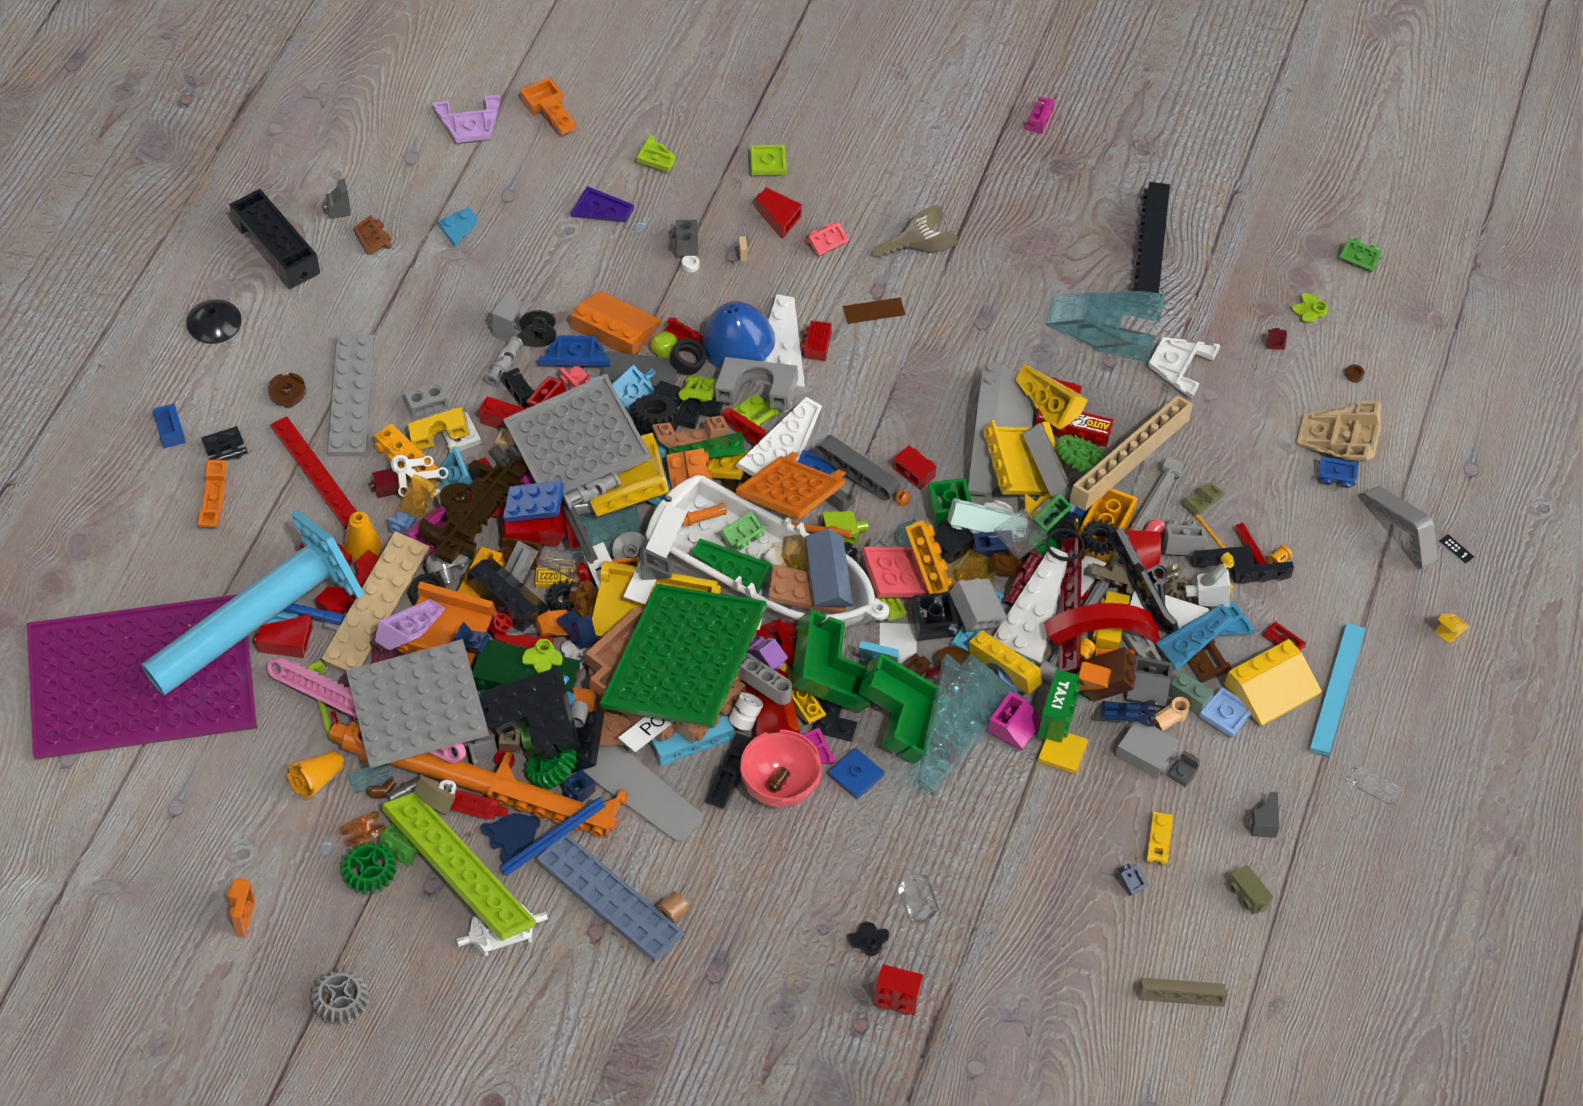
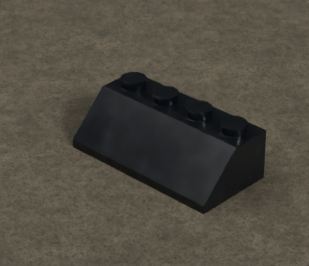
M494 559L481 560L468 571L466 584L483 599L493 601L494 608L499 613L509 615L512 624L522 633L535 622L537 616L546 613L550 608Z

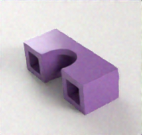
M756 636L747 653L774 670L782 667L785 664L783 661L788 658L774 638L765 640L762 636Z

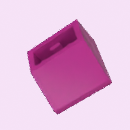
M1010 691L990 718L988 732L1022 751L1040 727L1041 718L1027 700Z

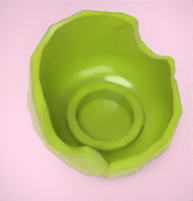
M663 331L657 333L651 339L650 347L652 352H655L658 357L670 359L671 350L678 340L674 334Z

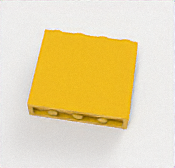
M991 420L983 431L1002 494L1046 495L1049 491L1023 436V433L1031 428L1000 427L995 425L994 420ZM1042 422L1041 425L1045 429L1057 454L1058 451L1056 450V443L1050 423ZM1057 454L1058 459H1059V461H1060V463H1061V465H1062L1060 456H1059V454Z
M653 433L641 436L652 459L617 474L621 482L620 487H613L607 490V493L590 500L597 517L669 492L658 444Z

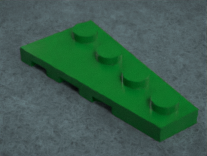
M742 432L669 448V454L704 448V452H708L709 458L745 454Z
M699 538L692 552V557L733 580H736L739 576L742 577L741 584L745 587L753 583L758 594L771 569V563L701 538Z

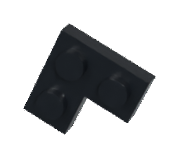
M689 397L685 400L679 414L678 425L695 429L700 415L708 417L720 416L724 402L716 401V398L700 401L697 398Z
M823 699L821 707L826 716L816 720L814 730L820 728L825 736L852 742L857 722L840 718L843 707Z

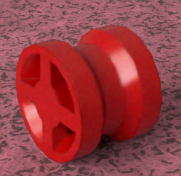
M505 613L497 614L489 625L490 632L493 635L505 634L512 627L511 617Z

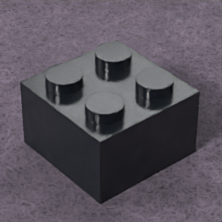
M949 592L913 596L911 611L918 641L955 637L957 635L958 620L954 602Z

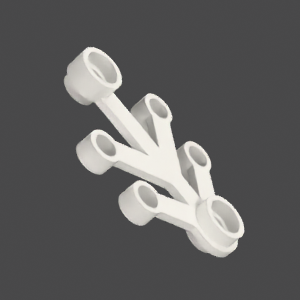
M397 455L393 458L391 467L398 473L399 495L406 497L410 494V489L406 483V474H408L413 480L415 497L413 504L416 508L420 509L425 505V500L422 498L421 485L436 496L439 504H441V491L426 479L437 477L445 479L448 477V470L441 467L438 470L416 472L411 467L420 465L430 467L434 463L433 458L427 455L423 458L408 459L404 455ZM425 458H430L431 464L426 465L424 463ZM399 461H403L405 463L403 468H399L397 466V463ZM442 469L446 471V475L444 477H441L439 475V472ZM403 487L407 488L408 490L407 494L405 495L401 494V489ZM418 499L423 501L420 507L416 505V500Z

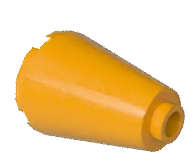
M355 512L350 516L344 540V549L352 555V560L355 561L368 549L377 556L382 550V539L368 515L364 512Z
M333 751L292 762L286 768L290 772L287 774V779L297 795L301 793L304 796L302 797L303 800H309L343 769L344 758L341 754Z

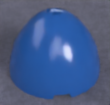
M731 301L717 308L707 321L703 335V347L706 350L707 357L712 364L720 368L723 366L725 357L764 361L771 354L775 346V333L766 316L758 308L741 301Z

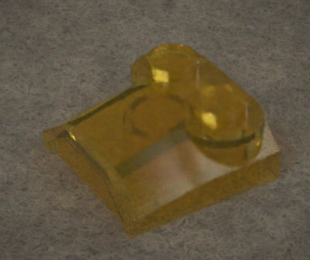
M968 549L953 570L956 582L980 578L989 579L992 584L998 575L993 572L990 558L978 554L971 549Z

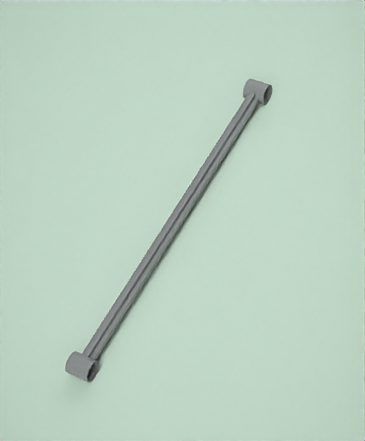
M1170 456L1166 458L1162 467L1164 474L1130 530H1143L1174 477L1180 479L1186 463ZM1117 552L1107 566L1108 568H1111L1113 561L1121 564V559ZM1108 578L1104 580L1099 579L1084 606L1099 603L1112 580ZM1060 645L1050 662L1044 660L1040 666L1041 678L1050 683L1053 681L1056 669L1059 670Z

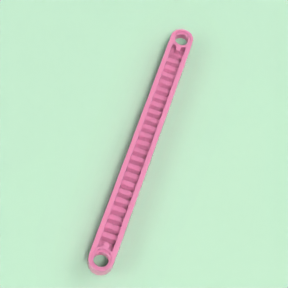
M281 657L268 662V673L274 679L357 718L350 687H344V684H338L337 681H331V678H325V675H319L318 672H312V669H306V666H300L299 663H293ZM276 663L279 664L281 668L280 673L275 668ZM460 743L429 753L450 763H456L465 757L466 750L464 745ZM452 747H454L457 750V757L452 754Z

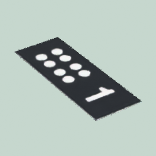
M1449 534L1440 540L1444 546L1465 564L1474 558L1469 551Z

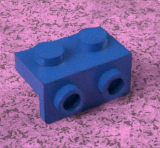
M1321 457L1317 480H1321L1323 484L1339 483L1341 487L1351 488L1357 482L1359 463Z

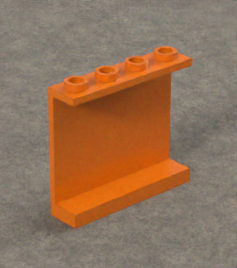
M420 581L418 585L419 598L416 605L432 599L444 606L445 611L421 637L396 647V650L401 653H412V651L417 652L450 643L462 622H465L472 631L487 632L495 614L493 601ZM466 651L471 667L477 652Z

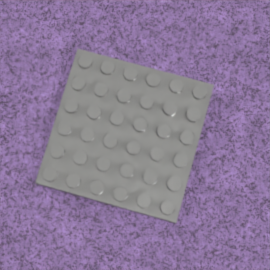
M607 374L503 419L535 483L562 480L565 484L563 494L571 493L577 487L584 486L596 478L608 476L612 471L619 474L652 459L650 452Z
M463 639L346 671L370 768L489 736Z

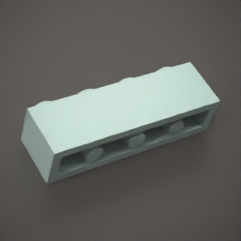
M956 498L952 500L947 517L948 522L952 524L951 527L960 530L963 527L968 528L973 533L1012 530L1013 542L1017 540L1023 541L1029 519L1022 514Z

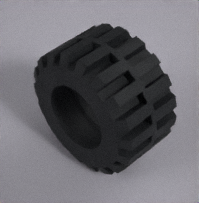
M648 394L647 396L643 395L641 398H637L633 402L631 418L640 436L653 433L654 438L657 439L652 425L669 422L674 432H676L678 427V407L672 398H668L665 395L661 396V394Z

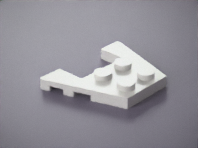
M1163 337L1149 361L1148 367L1192 399L1199 387V383L1183 377L1195 354L1213 361L1220 350V345H1204L1205 342H1197V344L1188 343L1187 340Z

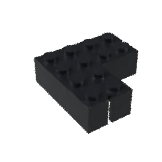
M557 668L481 692L484 709L487 711L485 714L488 727L496 736L529 725L535 753L542 760L560 755L553 745H557L563 754L581 748L564 677Z

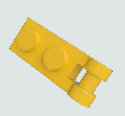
M1153 812L1146 862L1153 863V861L1161 862L1162 865H1167L1173 815Z

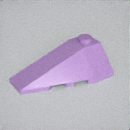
M429 599L382 619L378 623L375 642L382 645L385 649L391 650L419 638L445 611V607Z

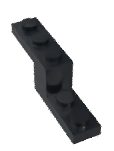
M1250 546L1198 550L1193 552L1191 560L1193 568L1223 564L1221 557L1228 552L1233 556L1234 566L1231 567L1234 582L1243 584L1254 581L1285 580L1291 578L1294 569L1292 561L1255 565Z

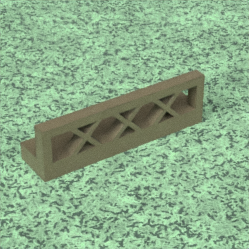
M1142 977L1140 981V1000L1224 1007L1228 995V989H1225V984Z

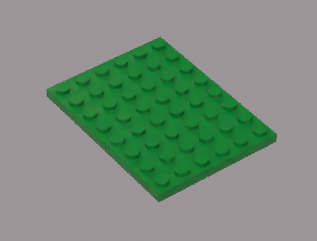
M656 584L600 702L601 708L714 728L767 608L766 601Z

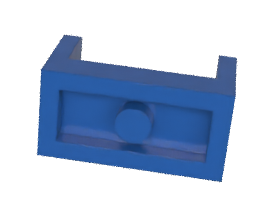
M175 403L154 408L153 414L163 449L186 443Z

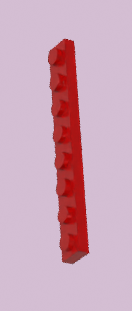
M286 416L272 423L271 429L346 530L350 516L357 512V510L290 419Z

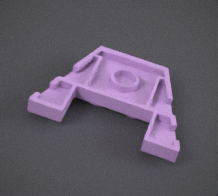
M500 94L484 96L486 110L451 114L449 101L434 102L433 108L456 143L491 139L501 101Z

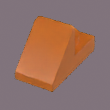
M1082 662L1080 671L1074 673L1079 675L1080 691L1108 688L1111 670L1088 662Z

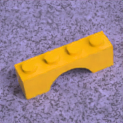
M982 630L969 641L970 653L976 661L984 666L988 663L997 664L1009 675L1014 686L1029 695L1042 684L1040 667Z

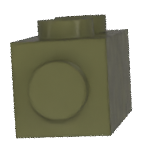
M1248 865L1231 874L1228 883L1229 888L1241 899L1245 909H1249L1254 915L1259 911L1264 912L1270 907L1272 894Z

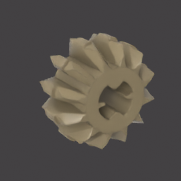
M1177 575L1174 579L1169 578L1168 582L1164 585L1165 595L1192 603L1195 596L1186 597L1185 586L1192 585V579L1186 580L1185 576L1179 578Z

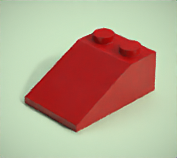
M560 506L559 516L514 522H506L503 519L504 536L557 547L566 535L564 510ZM502 507V516H503V517H504L505 507Z

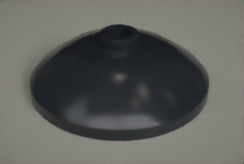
M221 299L207 300L197 304L191 309L186 319L189 334L197 341L207 344L222 343L231 339L237 334L242 324L238 308L234 304Z

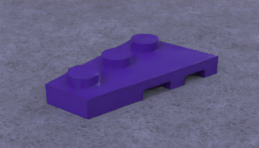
M587 186L571 211V217L627 222L635 208L634 204Z

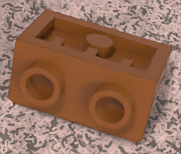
M371 215L354 227L370 255L384 245L388 248L393 247L390 242V235L383 230L384 224L380 219L376 220Z

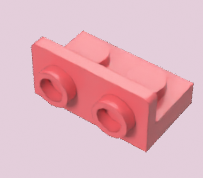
M838 222L834 225L833 223L825 225L823 230L819 232L814 230L809 233V237L805 242L806 244H811L817 257L848 243L849 239Z
M575 366L567 371L563 367L559 369V380L563 381L564 386L569 390L584 384L583 379L587 374L579 366Z

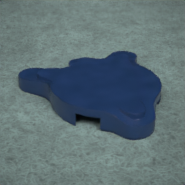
M513 813L504 816L497 822L484 823L480 829L483 835L490 837V847L492 849L502 848L500 860L504 864L514 857L515 854L534 842L535 834L540 827V820L536 816Z

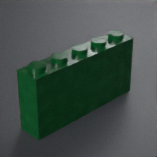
M489 639L482 653H479L472 672L476 689L480 691L488 690L538 674L534 669V664L525 665L522 662L525 651L530 648ZM562 656V665H552L551 669L557 668L563 675L569 677L566 689L572 693L580 671V660Z

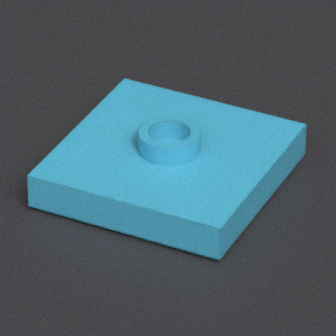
M865 641L860 642V659L870 661L882 653L900 663L898 649Z

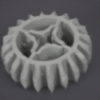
M339 968L338 973L334 974L333 971H330V976L328 977L323 974V981L317 980V987H313L311 999L313 1008L317 1010L316 1012L319 1017L322 1016L325 1022L330 1019L332 1024L339 1020V1024L342 1025L343 1020L351 1023L352 1017L358 1019V1012L364 1013V1007L368 1006L369 992L367 991L368 986L364 983V979L362 977L358 978L356 972L351 974L350 970L347 969L345 973H342V970ZM352 988L357 992L355 999L350 995ZM326 994L329 995L330 998L329 1005H327L324 1002V997Z

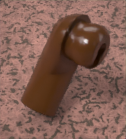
M389 778L384 785L369 786L366 789V794L374 799L386 798V793L391 792L397 784L393 779Z

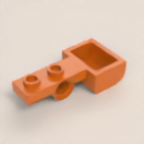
M551 77L520 90L521 100L532 116L543 111L548 124L551 127L555 126L561 135L577 129L576 123L561 105L563 103V93Z

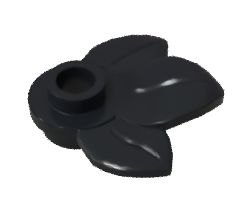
M865 921L860 924L859 932L849 933L847 938L853 947L862 948L868 956H876L882 949V944L888 941L889 932L886 928L878 930L874 923Z

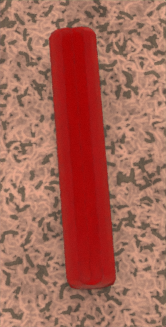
M1244 523L1237 524L1235 530L1244 546L1251 547L1254 563L1256 565L1268 564Z

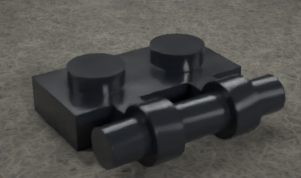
M238 426L201 437L207 455L216 454V456L209 458L210 460L239 459L242 455L248 454L246 446L238 448V446L244 444ZM228 449H232V451L222 454L221 452Z

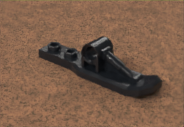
M1122 527L1108 534L1126 569L1135 592L1145 610L1152 614L1153 621L1157 623L1161 631L1168 634L1179 630L1177 620L1169 613L1165 605L1166 598L1163 584H1165V580L1168 577L1167 569L1163 565H1156L1146 570L1138 558L1137 551L1131 545L1128 534Z

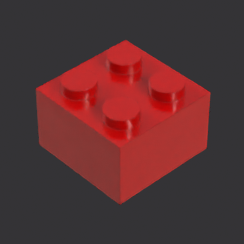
M882 964L876 984L874 1005L883 1010L891 1009L903 1015L915 1016L921 996L923 974Z

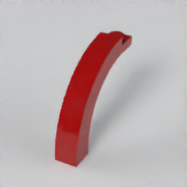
M1097 603L1080 606L1062 612L1044 622L1047 637L1059 645L1082 633L1109 628L1134 631L1153 643L1161 640L1159 626L1153 621L1152 614L1145 609L1130 604Z

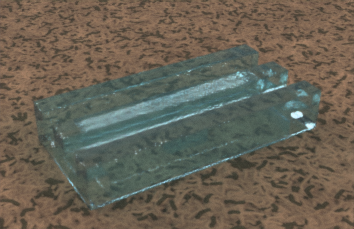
M387 764L373 768L369 766L348 775L355 794L365 791L369 786L381 785L389 778L393 779ZM386 773V775L375 779V777H378ZM369 781L359 786H356L357 784H360L362 782Z

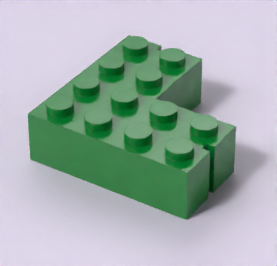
M811 609L799 618L791 680L792 687L859 713L871 704L869 699L859 695L862 681L866 678L864 675L867 666L841 656L845 622L833 617L826 619L827 615Z
M880 653L869 661L864 675L866 678L862 681L859 694L891 712L881 746L895 754L900 752L899 756L915 764L927 756L946 691Z

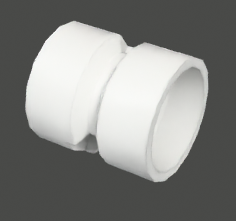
M741 693L735 703L736 707L732 709L728 719L732 725L746 731L752 729L756 716L759 715L763 707V703L752 694Z

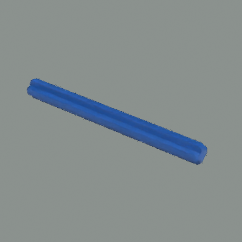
M600 797L596 798L500 866L506 876L511 874L606 806L604 801Z

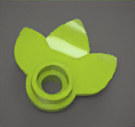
M1302 293L1303 303L1292 306V310L1297 315L1302 316V321L1313 322L1318 317H1324L1328 313V306L1324 301L1319 300L1317 296Z
M540 639L533 648L525 651L522 662L525 665L534 664L536 672L541 673L550 670L552 665H562L563 659L561 653L554 649L550 640Z

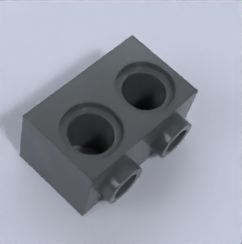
M697 219L676 220V227H672L673 249L677 250V256H698Z

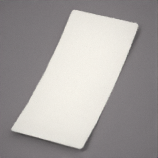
M1134 591L1130 605L1145 609L1137 593ZM1165 595L1166 608L1177 620L1179 629L1209 611L1208 608Z

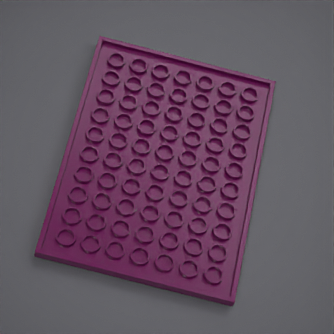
M238 594L27 623L34 759L256 729L257 720L248 636L165 696L154 687L141 667L143 662Z

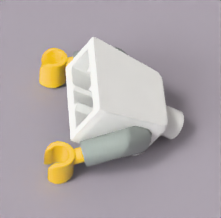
M1228 552L1221 557L1223 564H1219L1212 572L1197 575V585L1185 586L1186 597L1197 596L1199 606L1218 607L1223 604L1225 607H1230V594L1232 593L1233 585L1230 583L1227 567L1231 568L1234 566L1233 556Z

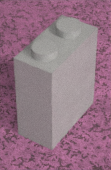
M989 579L959 580L949 591L967 631L996 629L1007 619Z
M1135 721L1119 744L1116 757L1158 779L1162 773L1166 774L1171 759L1175 760L1180 751L1178 749L1179 740L1154 726L1150 727L1142 722Z

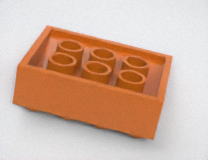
M599 291L582 301L571 313V329L586 336H596L600 343L621 353L637 354L662 323L661 319L603 291Z

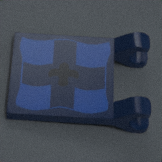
M1149 700L1139 704L1102 701L1101 719L1137 721L1151 727L1155 725V721H1149L1148 718L1155 717L1156 710H1150L1148 707L1150 705L1156 706V702Z

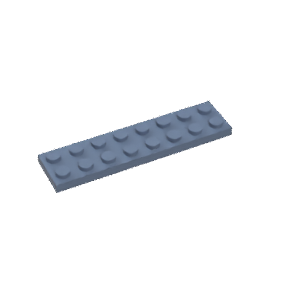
M566 834L536 858L539 865L652 961L656 962L684 936L683 930L570 835Z

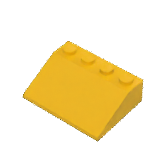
M1290 639L1230 670L1224 684L1232 694L1236 695L1244 703L1245 709L1251 711V716L1261 727L1322 693L1305 658Z

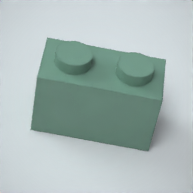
M1182 670L1170 683L1168 696L1173 700L1177 697L1186 698L1189 701V710L1200 716V712L1212 700L1214 695L1212 689Z

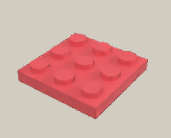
M863 547L861 553L877 598L913 597L914 595L929 594L913 547Z

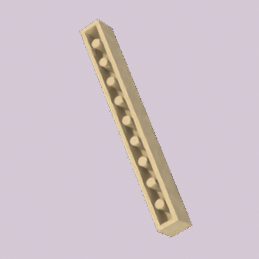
M1177 395L1073 485L1069 502L1086 511L1189 421L1193 403Z

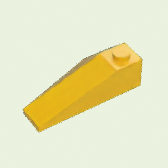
M1023 364L1015 379L1026 395L1032 399L1034 406L1041 411L1043 418L1058 429L1064 428L1078 418L1088 401L1087 398L1027 364Z

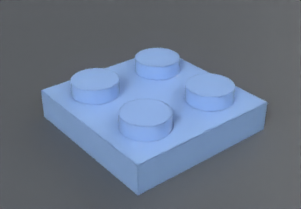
M1222 687L1200 712L1199 717L1233 738L1250 718L1251 711L1245 709L1244 703L1236 695Z

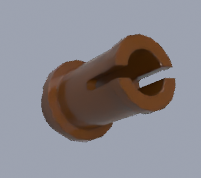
M782 766L779 767L773 778L767 781V788L773 793L781 791V786L790 776L789 770Z

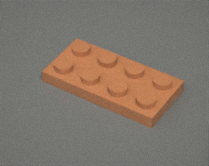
M773 564L768 594L769 601L810 610L813 609L828 614L846 612V606H814L813 591H810L809 573Z

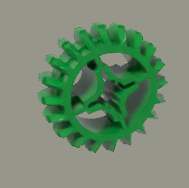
M553 745L560 755L546 760H542L535 753V750H532L533 753L528 756L529 761L526 763L527 769L525 770L529 779L536 786L544 789H553L555 785L560 786L561 782L566 781V777L571 775V770L575 769L574 764L577 762L575 750L563 754L557 745Z
M363 841L362 846L359 847L355 844V850H348V855H344V861L341 862V875L350 889L355 888L357 893L363 890L365 895L368 891L375 894L376 889L383 891V885L389 887L390 881H394L397 863L392 851L389 852L387 846L382 848L380 842L374 845L373 841L370 842V845H366ZM378 859L384 862L385 867H381L378 864ZM353 868H356L357 871L360 872V876H357L353 872Z

